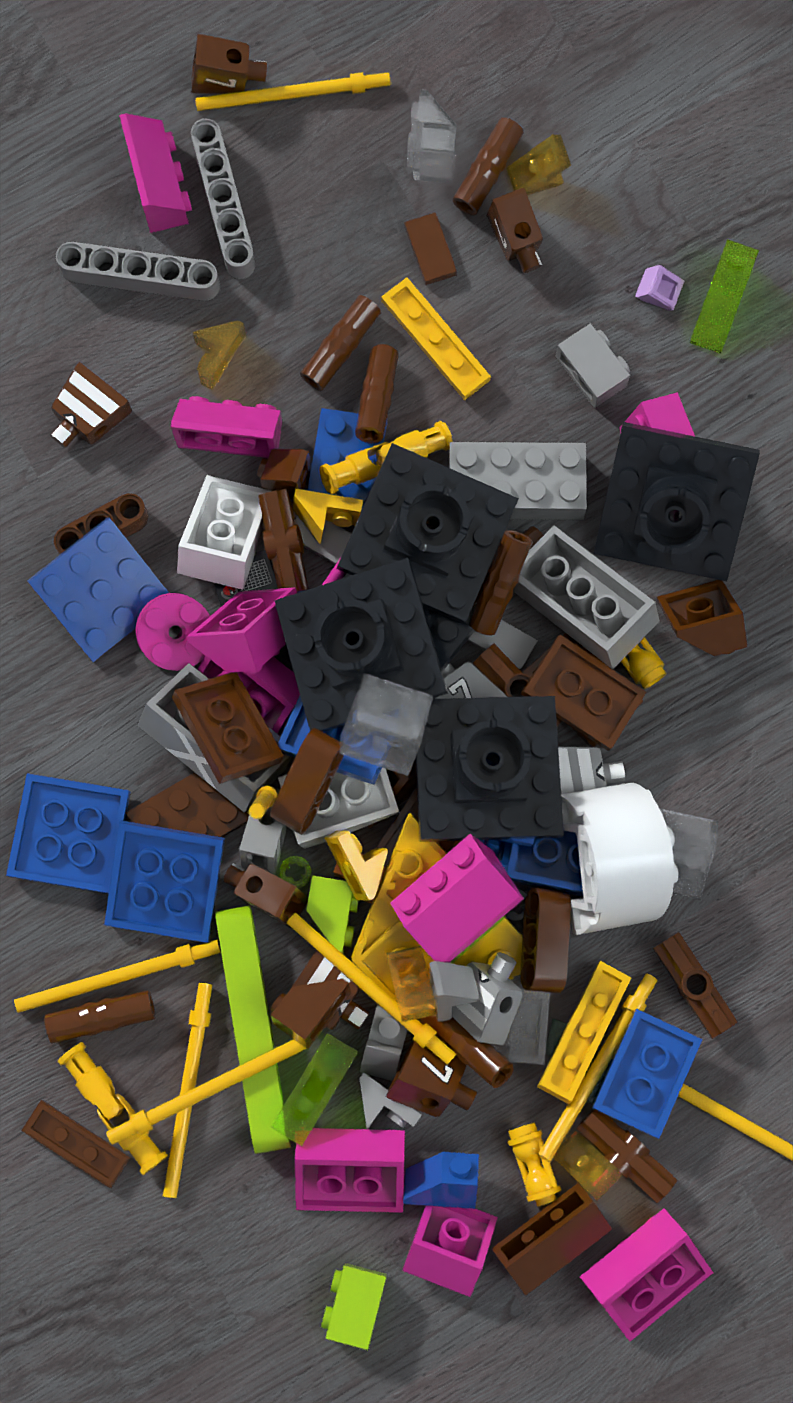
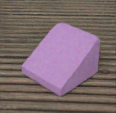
M661 265L647 268L640 282L636 297L647 303L672 311L678 300L684 280Z

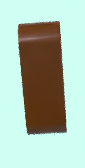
M127 493L117 497L59 529L54 536L56 550L59 555L65 551L64 545L68 540L81 539L107 517H110L125 538L146 526L149 515L145 504L136 494ZM129 507L140 509L138 515L131 519L123 517V514Z
M313 728L305 737L271 809L270 817L300 835L304 834L312 824L344 757L347 746L321 730Z
M533 887L526 895L520 973L521 984L524 990L561 993L566 985L571 899L566 891Z

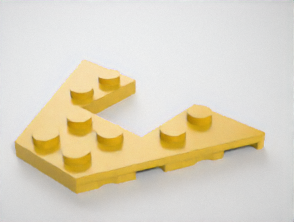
M411 813L407 815L351 955V959L357 967L405 1009L413 1007L419 1002L433 1001L430 991L429 962H434V960L405 929L390 903L447 854L438 842H419V822ZM505 917L454 963H449L467 966L471 962H479L491 965L497 953L501 952L516 961V965L509 976V979L512 980L514 976H518L521 973L523 935Z

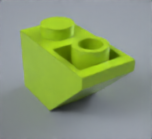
M312 876L307 912L327 941L344 955L345 947H352L355 927L348 925L350 913H357L359 900L355 899L347 881Z

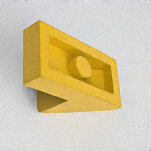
M295 488L293 510L318 543L321 544L325 521H330L340 527L355 526L361 514L363 500Z
M335 831L326 836L325 840L355 899L370 901L375 898L387 857V848H375L361 855L362 846L354 834H350L349 831Z

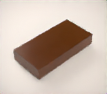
M436 212L404 222V227L425 286L457 276V270Z

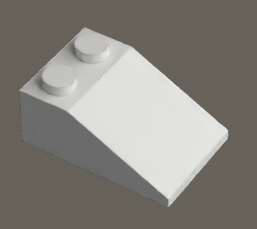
M207 475L178 546L177 574L243 590L262 531L263 517L258 495L271 492V490Z
M385 764L380 771L375 785L336 772L310 827L302 835L295 832L298 845L304 849L326 842L325 837L335 831H349L351 833L400 813ZM287 775L278 777L281 787Z

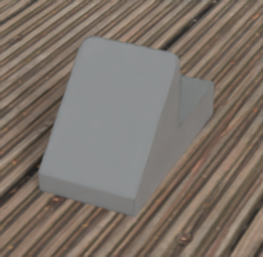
M440 961L429 962L430 991L438 1022L452 1019V1006L479 1000L472 968Z
M377 1004L369 1038L365 1046L360 1072L393 1081L407 1029L379 1004Z
M363 1073L359 1079L367 1129H369L384 1106L390 1109L386 1116L402 1128L407 1123L413 1127L422 1116L411 1107L385 1097L388 1092L386 1088L367 1074Z

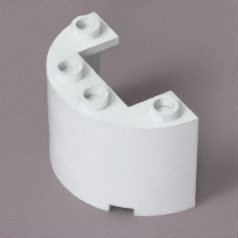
M627 783L561 794L564 831L577 833L584 898L571 899L572 935L659 919L666 912L670 904L674 883L678 881V870L674 864L672 850L675 841L673 831L670 827L666 826L663 815L651 792L636 783Z

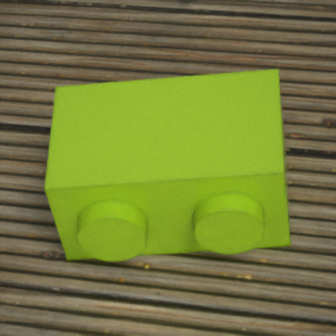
M347 1263L344 1264L343 1271L335 1270L330 1289L331 1292L337 1293L334 1307L326 1306L321 1328L328 1329L325 1339L368 1350L387 1274Z

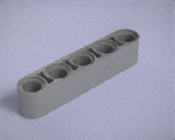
M208 118L200 119L192 126L191 137L223 259L229 275L236 279H245L254 272L255 259L221 130L214 120ZM205 136L214 137V139L208 143L200 141ZM212 166L222 167L220 171L215 173L208 171ZM222 195H227L231 197L227 202L224 203L216 201V199ZM229 225H236L239 227V229L233 233H227L224 231V229ZM237 255L247 257L242 263L231 261Z
M66 242L56 252V261L63 277L74 283L202 301L213 299L220 290L217 270L211 262L205 260L78 242ZM72 258L81 259L75 266L66 265ZM104 263L113 264L107 271L98 270ZM137 267H143L146 269V271L139 276L131 274V272ZM169 272H177L179 274L176 279H164V276ZM207 276L211 278V281L206 285L196 283L200 277Z

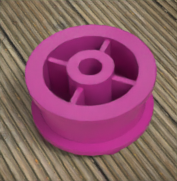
M167 593L157 596L144 606L136 622L138 645L153 664L163 669L178 671L182 670L188 663L195 666L204 659L205 655L188 643L187 636L209 618L210 615L202 604L187 595ZM172 626H179L180 633L176 637L169 636V629Z

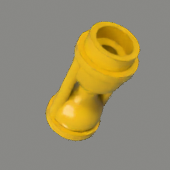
M644 637L640 643L645 650L641 649L637 644L628 653L629 661L624 657L621 663L634 682L641 684L644 689H647L660 681L667 673L663 669L665 664Z
M535 1122L508 1131L511 1139L508 1140V1144L512 1146L528 1193V1196H526L527 1201L535 1200L537 1207L555 1201L557 1199L555 1193L562 1190L560 1185H557L550 1162L538 1155L544 1145L541 1138L543 1135L542 1130H538Z

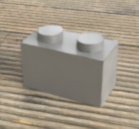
M590 323L558 344L556 358L592 406L596 408L627 387L630 369L621 356L616 357L611 351L607 336L601 330L596 331Z

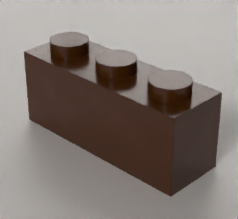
M577 1183L495 1245L492 1250L526 1296L610 1232L612 1228L594 1201Z

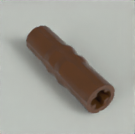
M506 117L499 119L453 197L452 202L458 209L466 214H477L523 135V128L518 123Z
M359 295L340 321L333 326L330 334L323 339L318 350L300 372V376L315 389L323 391L381 314L380 308L369 298Z
M379 344L371 349L367 374L363 382L355 435L365 443L372 444L383 440L387 415L392 403L391 396L394 391V378L399 353L394 347L385 344Z
M505 531L493 563L488 569L487 578L482 584L480 596L468 623L476 632L488 636L495 635L506 607L512 599L514 588L519 582L520 572L533 543L529 537L520 532Z
M149 990L116 998H105L98 1002H88L78 1007L45 1014L44 1019L48 1039L53 1044L154 1020L156 1015L151 993Z
M433 1001L423 1009L420 1015V1022L423 1025L426 1023L437 1032L435 1036L453 1050L461 1062L470 1066L493 1088H498L506 1083L514 1070V1065L489 1043L478 1042L453 1017L451 1020L438 1022Z

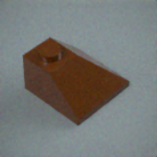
M722 580L712 581L657 597L660 608L678 638L713 656L730 654L747 647L743 612Z

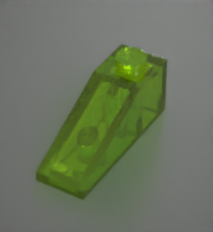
M727 239L689 343L721 354L759 250Z
M327 1033L271 1128L303 1146L359 1052Z

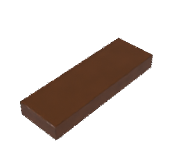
M44 1100L39 1102L21 1130L110 1189L113 1188L132 1158Z

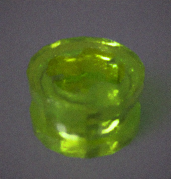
M291 856L282 862L280 876L283 880L297 888L305 886L310 881L312 875L311 867L303 857ZM297 863L299 868L305 867L306 873L305 875L301 874L302 880L295 882L293 877H286V870H291L289 865Z

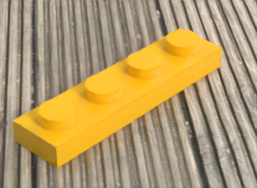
M408 277L381 296V302L464 401L491 380L489 373Z
M602 961L597 963L537 1086L538 1088L567 1104L572 1102L631 980L630 976Z

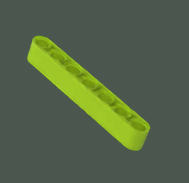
M250 905L215 912L240 1065L275 1049L254 919ZM277 1063L242 1081L255 1154L291 1148Z

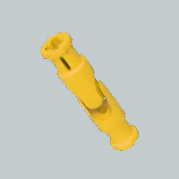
M438 421L432 428L421 432L414 430L401 435L393 442L381 443L347 455L344 461L331 466L323 464L319 470L322 483L327 492L335 494L338 492V488L351 483L358 485L376 478L392 443L426 458L428 454L441 449L448 451L450 442H453L451 432L446 423ZM376 454L377 465L371 462V460L369 459L370 456Z
M80 1042L62 1055L57 1062L60 1066L65 1065L77 1081L75 1084L77 1089L86 1100L98 1107L99 1118L107 1129L111 1130L115 1127L109 1120L121 1115L124 1109L128 1112L129 1120H131V1115L136 1112L123 1096L118 1093L115 1094L110 1077L101 1066L95 1065L85 1051L86 1045ZM150 1131L139 1135L137 1132L118 1142L122 1149L129 1151L140 1165V1173L142 1175L152 1170L168 1156L165 1151L161 1152L149 1137Z

